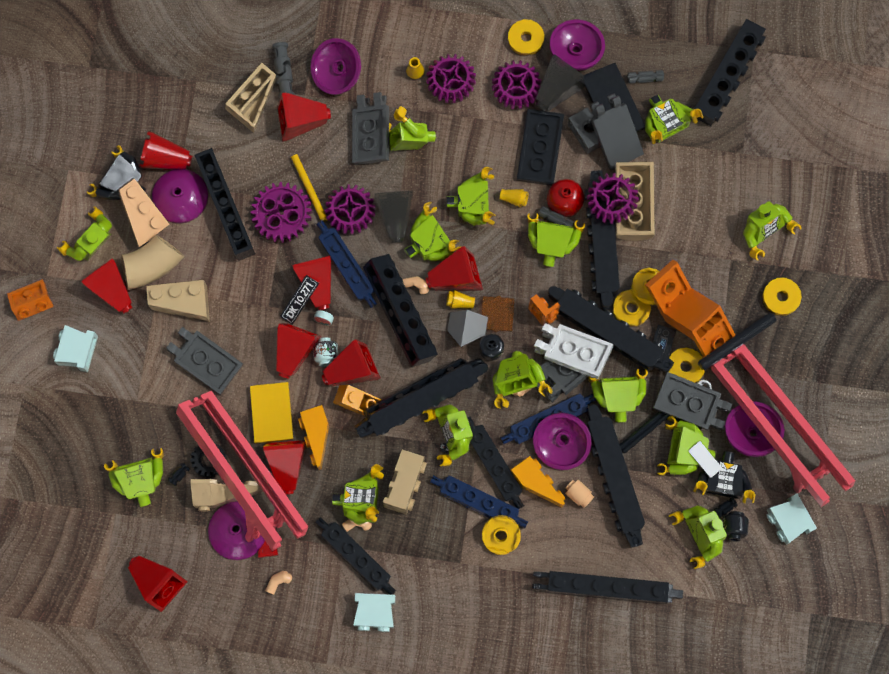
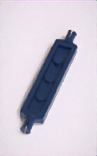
M321 220L320 223L316 224L322 232L318 237L321 244L358 301L365 299L369 307L373 308V305L376 306L377 303L371 296L374 292L371 283L336 229H328L324 221Z
M580 393L510 426L511 433L500 437L501 440H504L502 443L505 445L514 440L520 444L533 438L536 427L545 417L554 413H568L577 417L587 412L588 404L596 401L593 394L583 397Z
M433 475L430 483L440 487L441 495L488 518L498 515L508 516L524 529L529 522L518 517V508L450 475L444 480Z

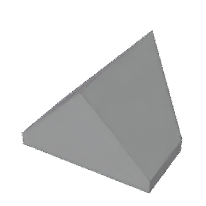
M469 310L450 312L447 331L462 347L486 335L488 317Z

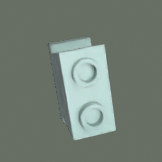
M65 325L64 329L59 333L60 343L53 354L54 362L59 366H74L80 371L88 372L98 335L89 330L83 333Z
M798 494L788 498V502L767 510L769 522L776 526L779 540L785 542L786 545L804 531L808 534L817 529Z
M355 593V602L358 603L354 627H358L359 631H370V627L378 628L380 632H390V628H394L391 604H395L396 596Z

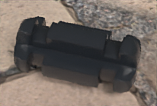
M181 463V466L174 470L171 478L168 477V481L174 486L177 485L178 481L182 480L186 475V471L189 472L190 470L184 463Z
M730 498L729 501H725L718 508H715L714 511L721 518L722 514H727L733 510V507L736 508L738 504L734 498Z

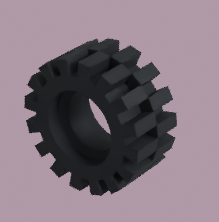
M215 443L217 448L220 450V452L226 459L227 456L225 454V451L221 448V446ZM199 446L195 447V451L191 453L192 458H190L192 468L202 477L215 478L219 474L213 466H203L202 457L204 452Z

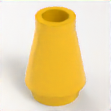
M417 57L411 58L406 68L407 75L412 79H419L424 74V67Z
M524 189L501 190L500 200L520 208L527 205L529 193L524 191Z
M456 290L448 292L446 306H450V308L473 309L475 297H470Z

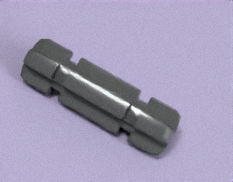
M656 70V72L641 71L637 74L636 72H629L627 79L628 83H636V81L638 83L653 82V80H656V82L663 81L664 72L663 70Z
M544 206L541 207L538 213L539 217L547 218V221L572 227L574 225V221L566 220L564 216L554 211L550 212Z

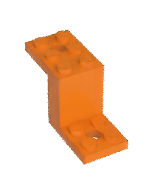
M675 260L670 261L645 284L665 322L694 340L703 358L736 336L721 306L691 288L678 262Z

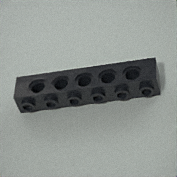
M748 19L745 20L695 109H700L703 114V118L697 117L698 120L709 126H712L714 121L718 123L723 114L720 110L723 106L727 107L732 98L729 96L731 91L735 92L740 84L738 81L740 75L745 76L749 68L746 66L748 61L754 60L757 51H755L758 45L761 47L766 38L764 36L766 30L764 27ZM744 41H749L752 45H746ZM735 56H740L743 58V60L739 61L735 58ZM732 71L735 75L730 76L726 72ZM718 86H723L726 91H720ZM714 101L717 103V106H711L709 102Z
M210 148L195 154L194 156L237 260L240 261L255 255L213 149Z
M390 254L371 258L363 266V269L411 368L430 362L438 355L436 347L428 335V331L412 302V298L395 267L394 261Z

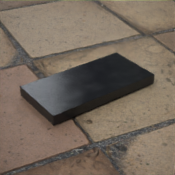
M616 63L581 76V80L592 103L597 101L599 104H603L606 111L611 108L607 96L614 93L620 97L621 104L625 103L627 105L636 132L645 129V124Z
M527 109L517 181L552 186L555 180L564 114Z

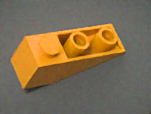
M339 385L333 403L364 415L366 408L382 399L350 385Z
M322 405L300 412L301 418L298 419L301 429H305L307 436L304 437L307 448L311 447L313 452L310 455L313 466L317 465L319 470L322 469L329 431V424Z
M529 456L511 469L513 476L523 489L559 507L565 505L564 495L560 490L556 491L552 486L554 482L548 474L544 475L540 470L542 466L536 458L532 459Z

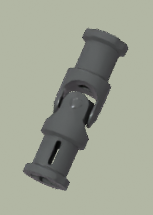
M277 42L272 45V50L275 53L276 82L279 85L280 91L279 99L282 93L295 95L292 91L291 83L293 82L290 58L287 54L288 43Z

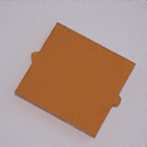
M483 296L482 315L488 317L486 330L512 332L514 298Z

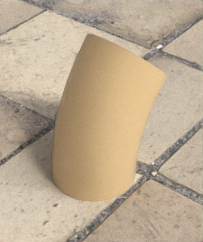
M155 235L146 245L136 251L121 255L127 290L139 288L160 279L169 273L184 258V255L158 235Z

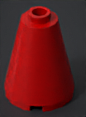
M151 131L147 132V135H150V139H145L141 160L144 161V164L140 163V168L186 169V166L190 167L193 156L189 155V150Z

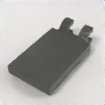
M381 92L373 93L374 106H369L370 99L365 98V95H357V109H352V163L355 165L389 161V106L385 105L387 96H382Z
M613 93L607 96L611 108L606 111L603 104H599L597 101L590 104L595 114L591 122L610 170L616 169V163L630 162L644 154L627 105L625 103L621 104L620 97Z
M182 327L178 334L187 341L181 349L170 342L166 347L167 351L176 356L174 359L176 364L221 395L242 368L243 363L199 331H196L193 335Z
M546 361L541 365L546 378L544 380L545 383L548 382L552 386V394L548 390L546 391L548 394L547 398L552 403L559 397L561 392L566 396L589 377L551 361Z
M666 372L653 409L685 422L693 423L705 430H708L709 425L721 430L726 422L715 418L718 409L724 412L730 411L732 403L721 400V393Z

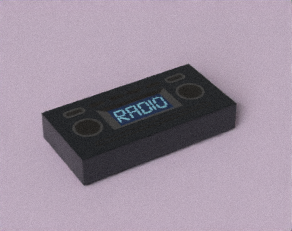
M658 325L653 341L660 343L663 346L664 354L669 357L676 330Z

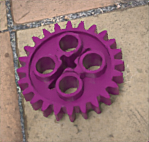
M280 182L279 187L272 183V189L265 186V193L259 191L261 197H254L257 204L251 205L255 209L251 211V215L255 216L252 218V222L257 223L255 225L256 230L261 229V236L266 233L267 240L273 236L274 242L280 238L281 242L284 243L285 238H288L291 242V236L293 235L298 238V232L304 234L303 227H309L306 221L312 220L311 216L308 215L312 213V209L308 208L311 206V202L307 201L308 196L303 195L302 189L297 191V185H294L291 189L289 182L283 187L282 182ZM286 198L293 199L290 204L283 203ZM272 203L275 205L272 209L268 210L265 208L267 204ZM280 210L284 211L283 215H280ZM292 215L298 216L296 221L288 220ZM275 220L280 222L276 227L271 226V223Z

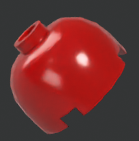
M558 180L548 190L547 204L549 209L565 218L576 215L583 207V189L574 180Z

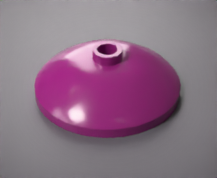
M579 19L568 20L559 24L552 32L550 51L554 59L563 67L571 70H586L595 66L603 57L605 40L601 31L592 23Z
M332 38L318 46L311 60V75L319 89L328 94H343L349 91L358 81L361 73V59L353 44L344 39Z
M175 169L163 174L157 180L152 191V202L167 221L178 224L187 223L199 217L205 210L208 202V189L204 180L195 172L187 169ZM181 190V193L177 195L175 191Z
M753 402L783 439L784 423L777 411L764 403ZM740 405L729 413L725 424V433L734 449L752 457L765 456L775 451ZM750 433H755L756 436L753 437L750 435Z
M554 413L545 417L538 424L533 435V445L537 456L543 463L554 469L569 470L579 466L585 461L591 450L592 441L587 426L579 418L568 413ZM566 435L568 439L563 440L561 436Z
M238 501L221 506L210 520L208 527L210 543L217 553L227 559L244 560L250 558L259 551L265 541L260 535L259 538H253V541L247 542L245 538L247 532L245 511ZM239 526V531L233 532V527Z

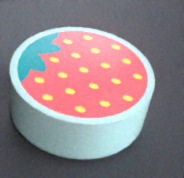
M322 310L316 311L314 315V320L324 325H331L334 319L333 315Z

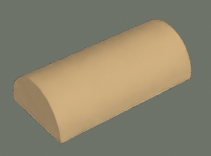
M654 162L616 163V178H619L620 174L623 175V180L629 177V184H635L634 189L638 190L636 196L639 197V201L636 202L637 209H632L634 211L633 215L627 214V220L621 217V223H618L616 219V237L627 241L651 239L655 236ZM620 188L619 194L624 196V199L629 200L627 193ZM616 207V211L622 209L623 207Z

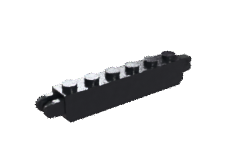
M602 170L591 171L590 183H588L587 189H584L585 201L589 202L587 195L590 194L588 189L594 188L592 182L599 183V176L604 180ZM608 186L604 190H610L612 186ZM597 197L599 205L606 209V202ZM586 207V219H590V225H587V235L591 237V244L588 245L589 255L593 256V262H590V273H594V280H591L592 292H595L596 297H600L602 310L609 311L613 304V296L618 293L620 288L615 222L610 224V219H607L604 223L602 222L603 217L596 219V213H591L592 207Z
M556 286L549 288V298L553 302L560 304L559 315L590 335L612 343V349L643 369L651 371L657 368L665 373L670 371L674 362L664 354L663 346L656 341L651 342L646 339L644 333L639 330H632L627 322L623 320L618 321L611 312L601 310L590 299L588 301L581 297L582 294L575 289L571 291L567 288L564 291Z
M460 358L366 408L364 411L365 418L354 425L360 438L375 433L376 436L386 434L389 429L404 424L406 420L413 416H419L426 409L436 407L441 401L456 396L458 392L464 389L471 388L475 383L479 382L477 377L487 372L488 365L480 358L470 362Z
M594 404L587 411L589 421L586 425L593 444L591 452L594 458L597 457L599 463L596 465L599 476L603 475L605 483H602L605 494H609L611 500L608 504L611 513H615L617 519L614 521L616 530L621 532L622 536L625 535L631 548H635L643 544L641 529L645 525V521L612 420L607 416L602 417L598 406Z
M549 571V573L533 572V576L536 578H548V585L535 583L532 584V589L546 590L547 593L667 604L672 603V599H683V590L673 589V585L669 584V582Z

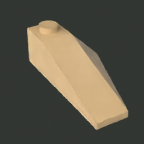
M191 479L193 506L198 508V511L208 512L210 508H217L237 501L227 485L221 484L216 479ZM245 481L244 486L251 496L263 493V490L256 481Z

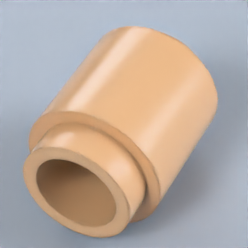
M579 479L576 482L572 480L565 488L568 490L565 494L583 508L594 498L591 494L592 491Z

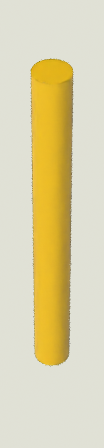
M298 154L291 156L295 168L320 221L326 222L327 216Z

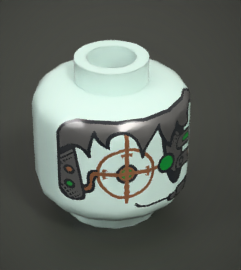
M328 337L320 338L319 342L313 346L314 361L321 367H327L338 356L337 343L331 341Z

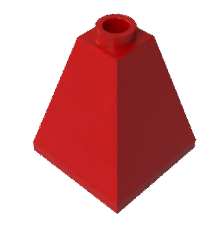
M289 93L281 94L277 110L282 142L326 124L328 119H331L330 108L326 107V104Z
M465 246L459 248L427 273V286L434 290H483L474 254Z
M326 256L293 265V269L301 282L307 275L319 283L310 299L314 306L318 307V310L328 309L329 304H331V257Z
M113 258L81 281L89 290L118 312L125 314L133 308L131 306L132 301Z
M279 323L276 370L279 372V376L287 379L290 376H294L312 352L314 344L319 342L322 336L288 323Z
M357 339L353 340L323 370L324 374L322 375L325 385L330 386L381 379L367 344Z
M305 440L270 442L263 446V451L273 476L285 494H294V490L297 488L306 445Z
M139 555L132 558L129 562L128 569L144 600L160 612L166 608L188 582L172 569Z

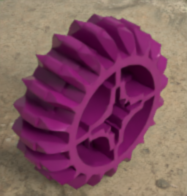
M447 54L446 59L440 56V62L434 59V66L430 65V71L426 73L428 77L426 84L429 85L428 90L433 91L432 95L434 97L438 95L439 101L445 98V103H448L449 99L456 103L457 98L461 102L463 101V96L468 98L469 92H473V86L476 85V80H474L476 73H473L474 67L469 66V60L464 62L463 56L457 59L456 54H454L453 58H450V55ZM459 70H461L465 74L466 81H463L462 78L458 76ZM437 76L440 77V80L444 81L443 88L437 83Z
M512 60L511 65L505 62V68L500 66L498 68L499 72H495V78L492 79V84H494L492 91H495L494 97H499L498 102H504L505 108L509 104L512 110L515 106L522 109L523 104L525 107H529V102L534 103L535 98L539 97L538 92L541 91V79L538 78L539 73L534 72V66L529 68L528 62L525 65H522L521 60L518 64H515V61ZM504 79L507 80L508 84L506 91H504L501 85ZM527 79L530 80L532 85L529 91L524 85ZM516 83L517 85V83H519L520 86H513V84Z
M606 173L604 180L599 176V183L592 182L594 188L588 189L590 194L587 195V200H589L588 207H592L591 213H596V219L603 217L602 222L604 223L607 219H610V224H613V219H617V222L621 223V217L627 220V214H634L632 209H637L636 202L639 201V197L636 196L638 190L634 189L635 184H629V177L623 180L622 174L619 175V178H616V173H613L612 177L609 178V175ZM608 186H613L610 190H604ZM620 188L627 193L629 200L624 199V196L619 194ZM616 192V200L614 199L610 204V197L614 196ZM597 197L606 202V209L599 205ZM615 207H623L620 210L612 211Z
M348 184L346 186L347 189L344 190L340 186V192L334 190V196H328L331 202L325 203L326 207H328L325 209V214H328L326 217L327 221H331V227L336 226L337 232L343 228V234L350 230L351 235H353L356 229L358 233H361V227L367 229L366 223L372 224L373 221L370 217H375V212L373 211L376 210V206L373 205L374 199L369 198L370 193H364L365 189L363 187L358 191L357 185H354L353 189H351ZM352 197L360 199L365 205L355 203ZM346 198V201H345L344 204L339 205L338 207H336L337 204H338L341 200H343V199ZM349 203H351V207H353L352 212H351V217H350V213L348 212L349 207H350V206H349ZM365 212L359 220L354 221L357 215ZM336 214H340V216H346L348 218V222L342 221L336 216Z

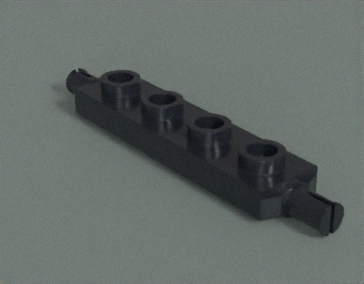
M471 416L468 417L473 434L470 443L504 500L506 502L512 500L516 508H523L525 505L519 498L523 490L484 426H476Z
M322 517L317 519L315 523L323 530L321 538L375 591L383 588L389 595H393L396 592L388 583L391 576L336 522L328 525Z

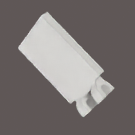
M545 323L542 328V336L550 338V341L547 344L537 339L534 345L535 353L545 354V360L599 379L612 351L613 344L559 324L558 328H554Z

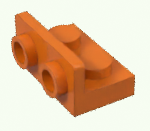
M43 279L7 293L11 310L19 321L53 307Z
M536 294L530 299L528 309L542 326L545 323L550 325L557 319L560 304L557 302L551 308H548L547 301Z

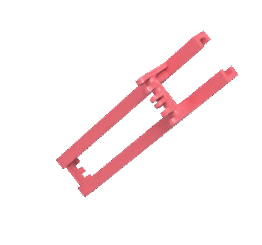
M744 344L711 367L713 373L789 466L794 481L793 489L797 494L802 489H807L817 503L823 507L830 502V497L819 485L818 479L831 473L845 492L854 486L856 480ZM735 357L740 361L818 457L820 464L811 472L807 470L724 367V364Z
M213 392L200 395L199 399L195 397L192 402L187 400L178 404L176 414L245 511L247 526L245 538L247 542H251L253 538L257 539L261 535L272 551L281 547L280 542L282 538L277 533L276 528L282 527L284 521L297 539L304 536L308 525ZM203 405L275 507L273 516L269 518L265 516L191 411V408Z

